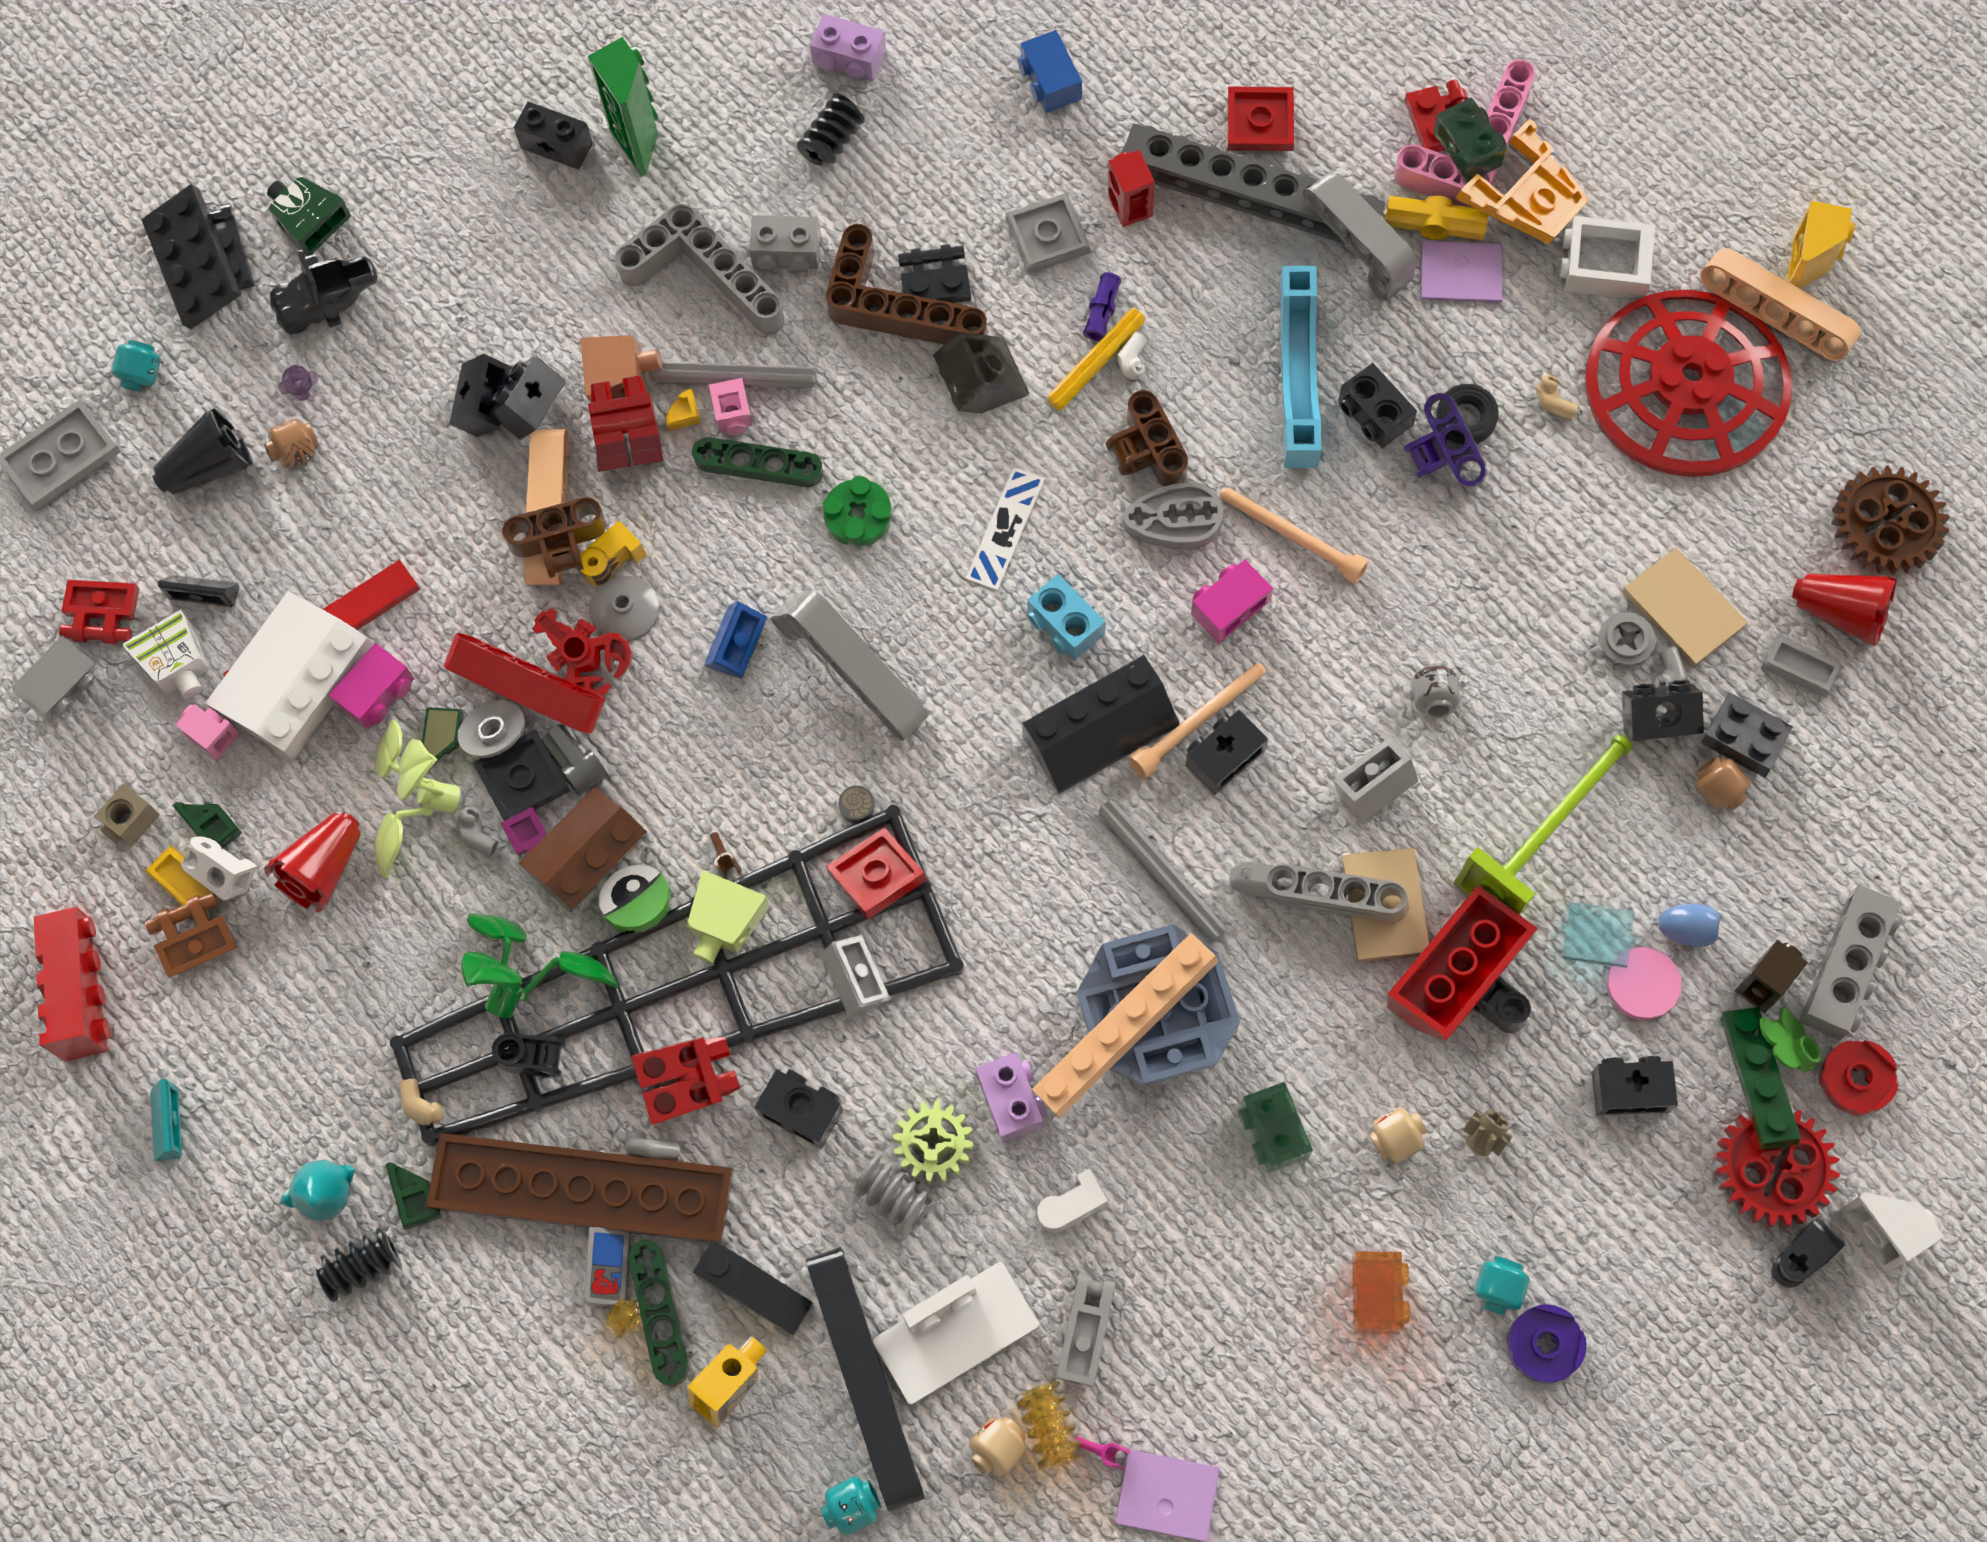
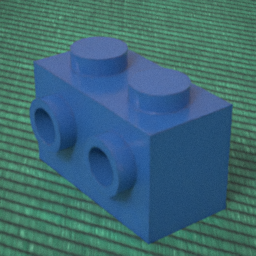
M1057 30L1020 43L1021 57L1017 58L1018 67L1023 77H1029L1032 96L1036 103L1041 102L1046 113L1082 100V80Z

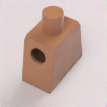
M620 335L580 338L586 397L591 403V384L610 381L613 399L623 398L626 395L622 378L640 375L647 390L645 373L662 369V359L659 350L643 352L634 336Z

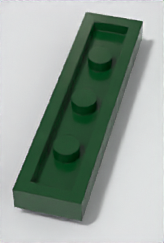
M1759 1007L1722 1012L1720 1020L1760 1149L1765 1150L1798 1145L1801 1137L1776 1059L1773 1055L1772 1046L1766 1041L1760 1029L1762 1015Z

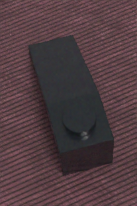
M713 1239L692 1272L702 1282L793 1336L813 1304L809 1299Z

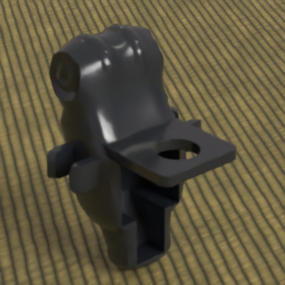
M299 250L297 255L302 273L291 281L282 282L270 292V306L276 313L278 325L288 334L301 333L310 324L320 323L325 319L329 327L341 324L339 313L351 307L357 301L362 291L377 283L378 275L373 262L364 256L350 261L335 258L318 262L315 254L304 256L303 251Z

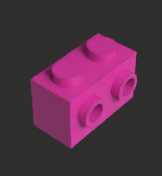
M1246 559L1237 566L1231 564L1220 573L1217 582L1210 587L1208 585L1203 586L1192 598L1191 615L1218 644L1271 602L1273 588Z
M375 643L328 695L340 710L368 731L373 725L380 723L385 718L388 708L397 698L400 699L408 693L414 677L403 663Z

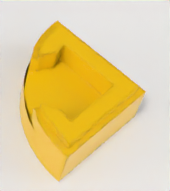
M692 389L679 394L677 400L667 411L666 426L668 431L701 423Z

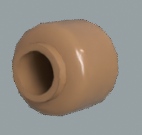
M1716 756L1701 766L1695 773L1698 777L1695 782V788L1713 809L1719 810L1728 806L1730 810H1734L1748 798L1745 792L1749 788L1750 779L1731 758L1720 759L1719 756Z

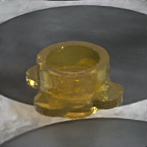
M623 1298L620 1299L613 1306L607 1317L606 1325L615 1331L614 1336L617 1339L621 1338L625 1332L630 1333L640 1319V1307L636 1306L637 1300L634 1298L629 1302Z

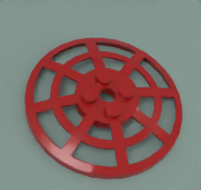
M1667 290L1644 296L1629 303L1605 323L1593 342L1586 363L1585 388L1594 419L1615 447L1631 459L1648 468L1671 475L1697 477L1716 475L1738 468L1757 457L1769 446L1786 420L1792 397V377L1790 365L1783 347L1762 320L1719 295L1695 290ZM1690 299L1715 304L1711 315L1694 311L1669 313L1661 301ZM1646 305L1655 317L1641 326L1630 337L1628 342L1607 338L1612 329L1625 316ZM1728 310L1738 314L1752 324L1770 345L1754 347L1751 341L1739 329L1724 320ZM1690 320L1704 322L1707 325L1701 337L1694 335L1682 336L1675 322ZM1660 326L1669 340L1658 351L1638 345L1647 334ZM1719 329L1731 335L1744 350L1727 354L1721 346L1714 342ZM1601 351L1622 355L1619 364V381L1622 391L1604 400L1599 391L1597 375ZM1632 358L1651 363L1649 380L1635 386L1632 385L1630 375ZM1778 358L1783 377L1782 399L1779 407L1761 396L1764 385L1761 360ZM1751 363L1753 371L1752 391L1733 382L1734 366ZM1686 369L1695 370L1700 375V379L1690 381L1684 377L1683 371ZM1654 393L1656 398L1669 408L1664 420L1652 414L1639 399ZM1728 395L1746 403L1745 407L1736 416L1723 423L1717 407L1724 402ZM1628 404L1641 421L1658 431L1651 449L1649 450L1639 445L1626 435L1613 421L1609 412ZM1755 409L1773 419L1769 428L1759 439L1745 449L1736 453L1733 452L1728 433L1743 425ZM1681 414H1704L1709 428L1690 429L1676 425ZM1671 437L1689 441L1714 439L1720 458L1706 461H1687L1666 457L1663 454Z

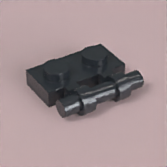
M950 244L940 245L939 249L921 251V248L910 249L911 252L898 254L899 267L913 266V272L901 274L903 293L951 303L971 301L967 265L953 266L952 261L965 259L964 245L951 247ZM942 262L943 268L923 270V264Z

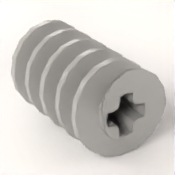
M879 1153L861 1172L857 1179L854 1194L857 1197L867 1194L865 1202L869 1207L879 1203L877 1213L880 1216L891 1212L888 1222L893 1226L902 1221L900 1232L903 1235H907L917 1229L928 1218L935 1208L937 1200L926 1206L924 1202L927 1192L923 1191L914 1196L913 1191L916 1183L912 1181L903 1187L901 1183L905 1174L900 1172L896 1176L891 1177L890 1173L893 1164L890 1162L880 1168L878 1165L882 1155Z

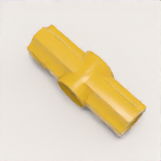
M1389 195L1385 221L1391 227L1420 231L1423 237L1431 240H1443L1449 235L1484 240L1489 215L1476 208L1454 205L1451 199L1444 196H1429L1425 200H1417Z

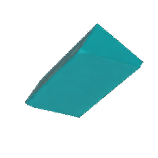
M161 1079L151 1089L150 1093L155 1161L178 1159L182 1156L179 1090L177 1086L167 1079Z

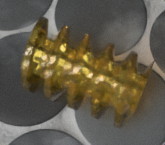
M1059 1381L1050 1382L1021 1394L1025 1396L1017 1403L1019 1410H1030L1022 1418L1023 1424L1035 1425L1027 1433L1028 1439L1040 1440L1032 1448L1033 1453L1046 1455L1037 1463L1039 1469H1052L1084 1456L1073 1454V1451L1081 1445V1441L1068 1440V1436L1076 1430L1075 1425H1063L1062 1423L1071 1415L1070 1410L1057 1409V1406L1066 1400L1065 1396L1052 1395V1391L1060 1385Z

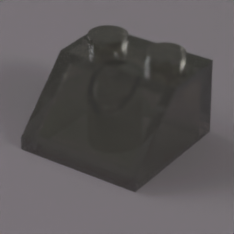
M957 332L933 354L939 368V374L944 379L950 392L951 400L959 412L981 414L1026 397L1029 394L1004 337Z

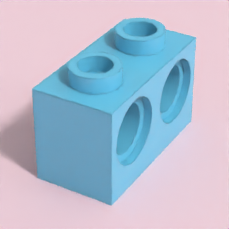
M1059 574L1027 600V618L1030 623L1039 631L1044 629L1052 637L1050 641L1055 649L1062 655L1067 653L1074 661L1105 635L1106 622ZM1049 603H1055L1061 608L1055 612H1049L1043 607ZM1072 627H1079L1084 630V633L1079 636H1072L1067 633V630Z

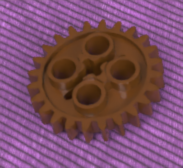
M1889 465L1884 467L1881 474H1879L1875 467H1871L1867 476L1863 472H1859L1854 481L1848 480L1844 490H1841L1836 498L1839 502H1836L1832 508V512L1838 515H1835L1831 525L1840 527L1834 537L1846 539L1841 549L1847 550L1852 548L1854 553L1850 559L1853 561L1861 556L1864 558L1863 568L1865 569L1871 562L1875 563L1876 572L1879 574L1885 566L1889 567L1891 575H1895L1900 566L1906 574L1912 570L1914 565L1919 569L1922 568L1927 560L1931 561L1938 553L1936 550H1940L1945 543L1942 538L1949 532V528L1943 525L1946 524L1950 516L1940 513L1947 504L1946 502H1935V498L1940 491L1928 492L1926 488L1930 481L1925 480L1920 484L1916 482L1917 472L1911 474L1909 478L1905 477L1904 467H1900L1896 474H1892ZM1889 495L1896 496L1900 502L1893 501ZM1911 505L1915 506V508L1903 512L1897 521L1893 519L1905 508ZM1859 510L1868 512L1872 518L1863 516ZM1883 519L1887 521L1885 524L1881 525L1875 532L1869 535L1865 533L1867 531H1870L1872 529L1874 530L1875 528H1877L1881 524ZM1909 522L1916 523L1921 530L1914 529L1910 526ZM1880 538L1889 540L1892 546L1885 545L1881 542Z

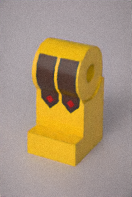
M618 520L580 554L584 569L580 571L587 583L600 586L609 581L613 571L631 557L637 563L647 554L642 543Z

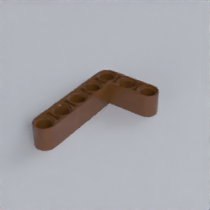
M853 224L844 230L826 291L828 312L834 322L968 350H976L986 344L988 340L987 317L981 309L866 286L874 258L872 233L863 224ZM857 243L864 244L861 247H853V245ZM848 272L856 273L853 276H845ZM840 301H847V302H848V303L845 304V305H837V304H836V303H838V302H840ZM873 307L881 308L879 311L876 312L868 311L870 308ZM906 313L913 314V316L910 318L901 317L903 314ZM937 320L946 321V323L941 325H936L933 322ZM970 326H976L979 328L975 331L966 330V328Z

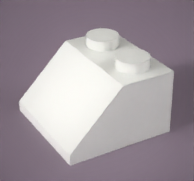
M1865 1192L1839 1209L1885 1273L1908 1262L1945 1237L1939 1230L1941 1225L1936 1216L1931 1211L1924 1210L1921 1204Z

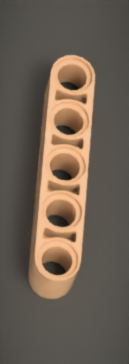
M1718 250L1701 271V281L1707 289L1832 361L1844 359L1860 337V327L1853 319L1734 250Z
M537 429L530 434L526 513L567 502L569 435L567 429ZM553 524L548 528L547 531H556L562 525ZM542 554L523 558V576L526 585L562 584L563 571L556 573L555 577L550 578Z

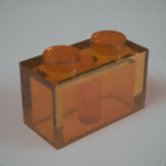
M1356 1251L1352 1256L1354 1333L1400 1334L1404 1329V1324H1409L1410 1304L1409 1301H1403V1286H1408L1409 1283L1408 1263L1402 1262V1252Z

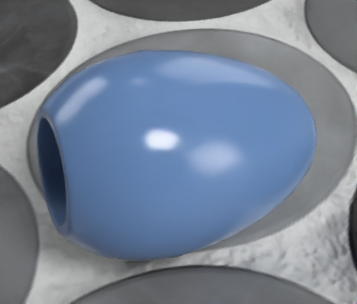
M1682 904L1671 907L1661 913L1658 926L1659 930L1667 938L1677 943L1691 947H1706L1718 940L1720 914L1707 905Z

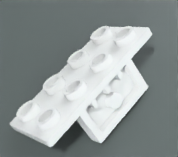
M998 1262L971 1279L968 1275L964 1276L903 1313L904 1320L874 1337L873 1343L908 1404L913 1405L1039 1327V1322L1002 1262Z

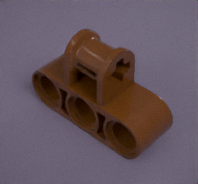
M1147 390L1136 391L1128 400L1127 421L1130 428L1114 434L1106 441L1105 445L1108 451L1114 453L1119 463L1118 470L1121 475H1130L1150 466L1162 486L1184 483L1187 477L1188 456L1157 397ZM1143 408L1150 412L1143 415L1137 413L1136 410ZM1160 436L1165 440L1157 443L1151 441L1150 438ZM1169 464H1175L1179 466L1180 469L1176 471H1169L1165 468V466Z
M584 497L508 518L502 527V534L510 552L516 557L526 558L542 554L550 578H553L556 573L572 568L584 569L578 544L600 537L606 529V520L599 503L593 498ZM587 515L596 516L590 522H581ZM553 524L562 525L556 531H547L548 528ZM520 533L528 534L523 540H514V537Z

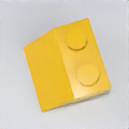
M1816 201L1810 202L1794 234L1787 282L1801 289L1830 272L1836 259H1842L1846 243L1851 242L1855 230V223L1850 222L1852 208Z

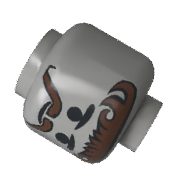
M1433 663L1424 666L1422 670L1414 675L1412 679L1414 703L1416 709L1430 718H1443L1451 714L1460 702L1456 673L1452 669Z

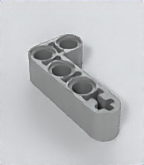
M1330 171L1305 190L1306 201L1313 211L1369 267L1368 283L1376 296L1382 300H1387L1413 280L1417 258L1412 248L1338 172Z

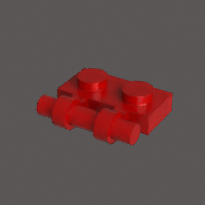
M1457 79L1447 82L1448 95L1441 96L1437 86L1405 94L1404 101L1421 147L1436 152L1455 148L1458 141L1456 135L1464 133L1468 142L1477 139L1479 134L1476 128L1478 121L1475 114L1470 113L1467 105L1469 98L1466 90L1460 87ZM1455 109L1458 119L1450 121L1447 110Z
M67 579L61 611L65 616L74 617L72 625L62 624L60 626V637L64 636L78 643H86L88 640H103L104 644L116 645L118 641L127 642L132 639V630L130 628H119L120 620H134L140 588L135 583ZM89 619H104L103 627L89 626Z

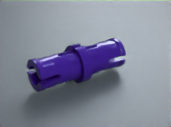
M1104 272L1101 274L1096 295L1090 300L1089 309L1091 311L1083 331V335L1090 340L1100 341L1105 336L1109 318L1115 313L1116 305L1114 301L1121 284V278L1114 273Z

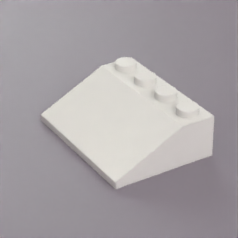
M288 591L205 704L293 761L335 704L328 694L373 645L367 636L347 623Z

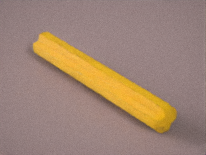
M1136 308L1130 309L1050 392L1047 397L1048 403L1056 410H1062L1129 340L1132 334L1144 324V315Z

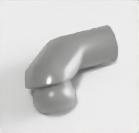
M1670 647L1661 651L1660 654L1665 671L1659 678H1656L1654 682L1655 688L1668 686L1670 681L1686 680V672L1678 648Z
M473 807L462 809L457 819L462 843L489 857L492 856L497 849L498 841L483 834L480 815L477 809Z
M633 1130L626 1136L627 1143H625V1149L631 1156L677 1161L679 1157L680 1146L678 1143L648 1140L646 1134L640 1130Z

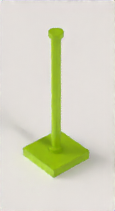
M1616 735L1611 740V747L1503 867L1477 847L1467 858L1453 884L1468 896L1479 885L1521 916L1536 893L1517 879L1515 875L1622 755H1628L1633 749L1631 742L1622 735Z

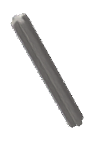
M662 362V369L649 372L650 380L653 382L715 384L742 378L744 385L813 388L816 383V371L814 368Z
M1113 800L1102 805L1099 809V816L1211 942L1222 937L1226 932L1224 924Z

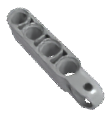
M1245 862L1232 868L1229 879L1230 886L1239 893L1273 899L1283 905L1385 922H1398L1407 915L1409 910L1408 897L1404 887L1393 881L1289 864L1273 866L1255 862ZM1281 878H1289L1293 881L1292 886L1285 891H1279L1274 888L1275 883ZM1316 884H1325L1329 887L1328 892L1321 897H1315L1310 894L1311 888ZM1354 889L1365 893L1364 898L1357 903L1347 901L1345 899L1346 895ZM1395 895L1402 901L1398 907L1388 909L1382 905V901L1387 896Z

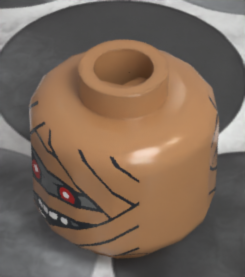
M292 419L271 427L268 431L269 441L264 443L271 462L278 460L284 468H292L312 460L315 455V449L319 447L310 424H303L298 419Z

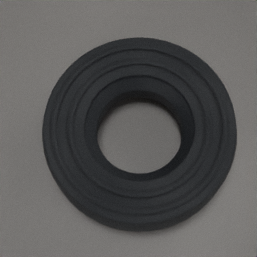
M1460 384L1452 387L1445 393L1453 398L1458 406L1461 404H1471L1479 410L1480 420L1473 425H1467L1476 444L1486 440L1493 433L1497 425L1499 410L1495 398L1489 391L1474 384ZM1446 400L1439 401L1436 419H1443L1448 416L1450 405ZM1453 431L1447 437V439L1454 443L1465 444V435L1461 431Z

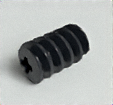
M833 93L832 98L826 102L825 108L819 112L818 118L812 121L811 128L804 132V138L797 142V148L804 158L815 165L822 166L823 162L834 164L836 157L833 153L841 154L843 152V147L840 143L849 144L851 138L847 133L856 134L858 128L855 124H863L865 118L850 99L839 93Z
M380 1227L376 1229L377 1240L374 1242L366 1234L362 1235L363 1247L360 1249L352 1241L348 1242V1255H345L339 1248L334 1249L335 1261L331 1262L324 1254L320 1256L321 1268H316V1275L323 1291L331 1302L334 1303L338 1300V1290L345 1296L352 1293V1283L359 1289L366 1286V1276L372 1282H377L380 1279V1270L386 1275L393 1274V1262L399 1268H402L400 1257L393 1242Z

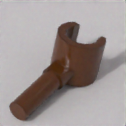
M717 832L711 833L710 838L717 852L714 865L721 877L728 880L725 873L730 868H735L738 874H740L742 870L734 855L727 852Z

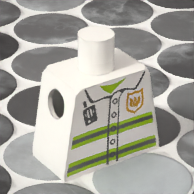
M181 610L123 643L124 648L165 694L178 689L183 698L190 699L202 691V686L197 677L207 672L209 667L194 626Z

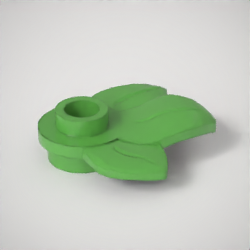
M1785 1006L1780 1009L1779 1022L1765 1017L1760 1019L1762 1035L1769 1044L1774 1046L1773 1055L1783 1066L1789 1069L1798 1068L1804 1072H1809L1816 1067V1064L1821 1060L1820 1049L1811 1037L1805 1035L1803 1026Z

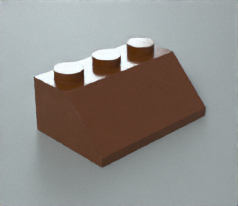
M593 787L518 864L571 913L645 838L647 831L620 805Z

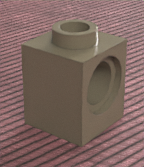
M122 784L94 817L104 825L100 831L110 840L117 844L122 839L132 847L160 814L148 802ZM131 812L130 818L125 823L119 824L120 818L124 814Z

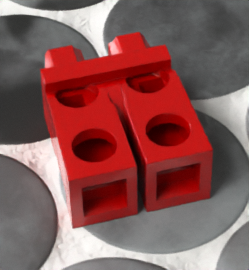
M704 1036L631 1056L641 1089L676 1078V1082L642 1091L651 1125L722 1102L723 1096H727L740 1089L735 1069L715 1075L711 1061L731 1056L725 1037H714L705 1040Z

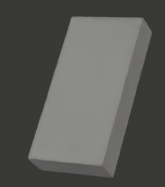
M1778 634L1761 668L1827 698L1843 664Z

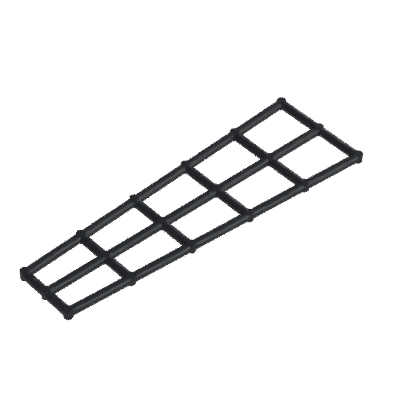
M890 805L884 811L800 850H794L783 858L731 881L750 889L793 869L815 924L814 926L730 959L726 958L721 947L712 966L625 1000L608 954L689 917L694 896L690 901L669 910L667 915L656 926L644 932L635 933L634 930H626L602 942H595L591 947L578 952L602 963L616 980V990L612 986L604 984L611 1006L537 1035H550L566 1039L617 1019L631 1057L634 1054L644 1052L630 1013L718 978L738 1028L737 1031L718 1036L726 1038L728 1048L744 1043H752L756 1039L845 1011L846 1009L839 997L752 1025L732 973L817 939H821L823 947L826 949L832 942L837 941L834 935L835 932L867 920L858 908L828 920L806 862L890 823L897 842L925 872L900 808L896 805ZM927 875L925 882L873 917L921 899L947 963L885 982L884 986L889 996L953 975L958 976L964 971L963 961ZM554 967L535 988L567 973L559 967ZM542 970L522 978V989H525ZM489 994L400 1036L396 1035L391 1038L390 1046L395 1055L402 1079H417L420 1098L425 1100L424 1094L498 1066L491 1052L419 1081L408 1051V1047L486 1012L485 1004ZM514 1015L511 1018L499 1017L504 1033L520 1034ZM518 1046L507 1047L502 1053V1059L506 1061L515 1059L519 1054L520 1048ZM634 1064L542 1094L535 1076L519 1074L527 1099L437 1128L434 1127L432 1122L430 1125L418 1123L421 1139L428 1146H434L439 1141L440 1133L463 1135L534 1111L539 1112L546 1107L636 1079L637 1074Z

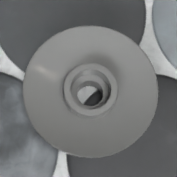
M632 576L616 577L605 582L594 594L590 606L592 621L602 635L606 633H619L627 641L636 640L647 634L655 625L660 611L659 600L654 589L644 580ZM620 601H629V604L625 608L617 607V604Z
M493 700L476 707L465 717L459 727L458 742L460 747L466 754L476 758H488L506 751L515 744L524 730V713L516 703L509 700Z

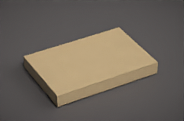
M1674 548L1634 579L1622 591L1670 644L1678 648L1679 653L1693 668L1748 624L1741 614L1677 548Z
M1414 848L1343 855L1342 866L1344 874L1399 883L1404 887L1409 903L1407 915L1398 922H1385L1350 916L1357 962L1419 956L1428 946L1429 938ZM1354 889L1347 894V899L1351 903H1357L1364 898L1365 893ZM1390 895L1382 901V905L1385 908L1394 909L1400 905L1402 900L1395 895Z

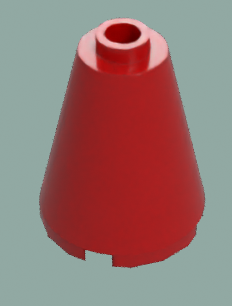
M1807 573L1804 579H1797L1792 598L1797 599L1796 607L1868 645L1876 646L1881 638L1889 615L1888 610L1890 602H1893L1897 579L1885 576Z
M332 813L272 858L264 867L266 876L269 877L273 873L278 879L274 886L296 904L305 909L312 904L317 906L315 912L323 911L328 905L361 836V832L358 829L360 826L359 822L348 813Z

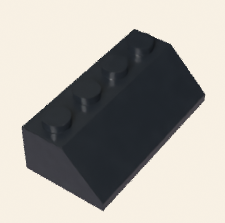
M1142 655L1022 722V734L1025 742L1057 793L1060 794L1172 731L1180 723L1162 681L1146 656Z

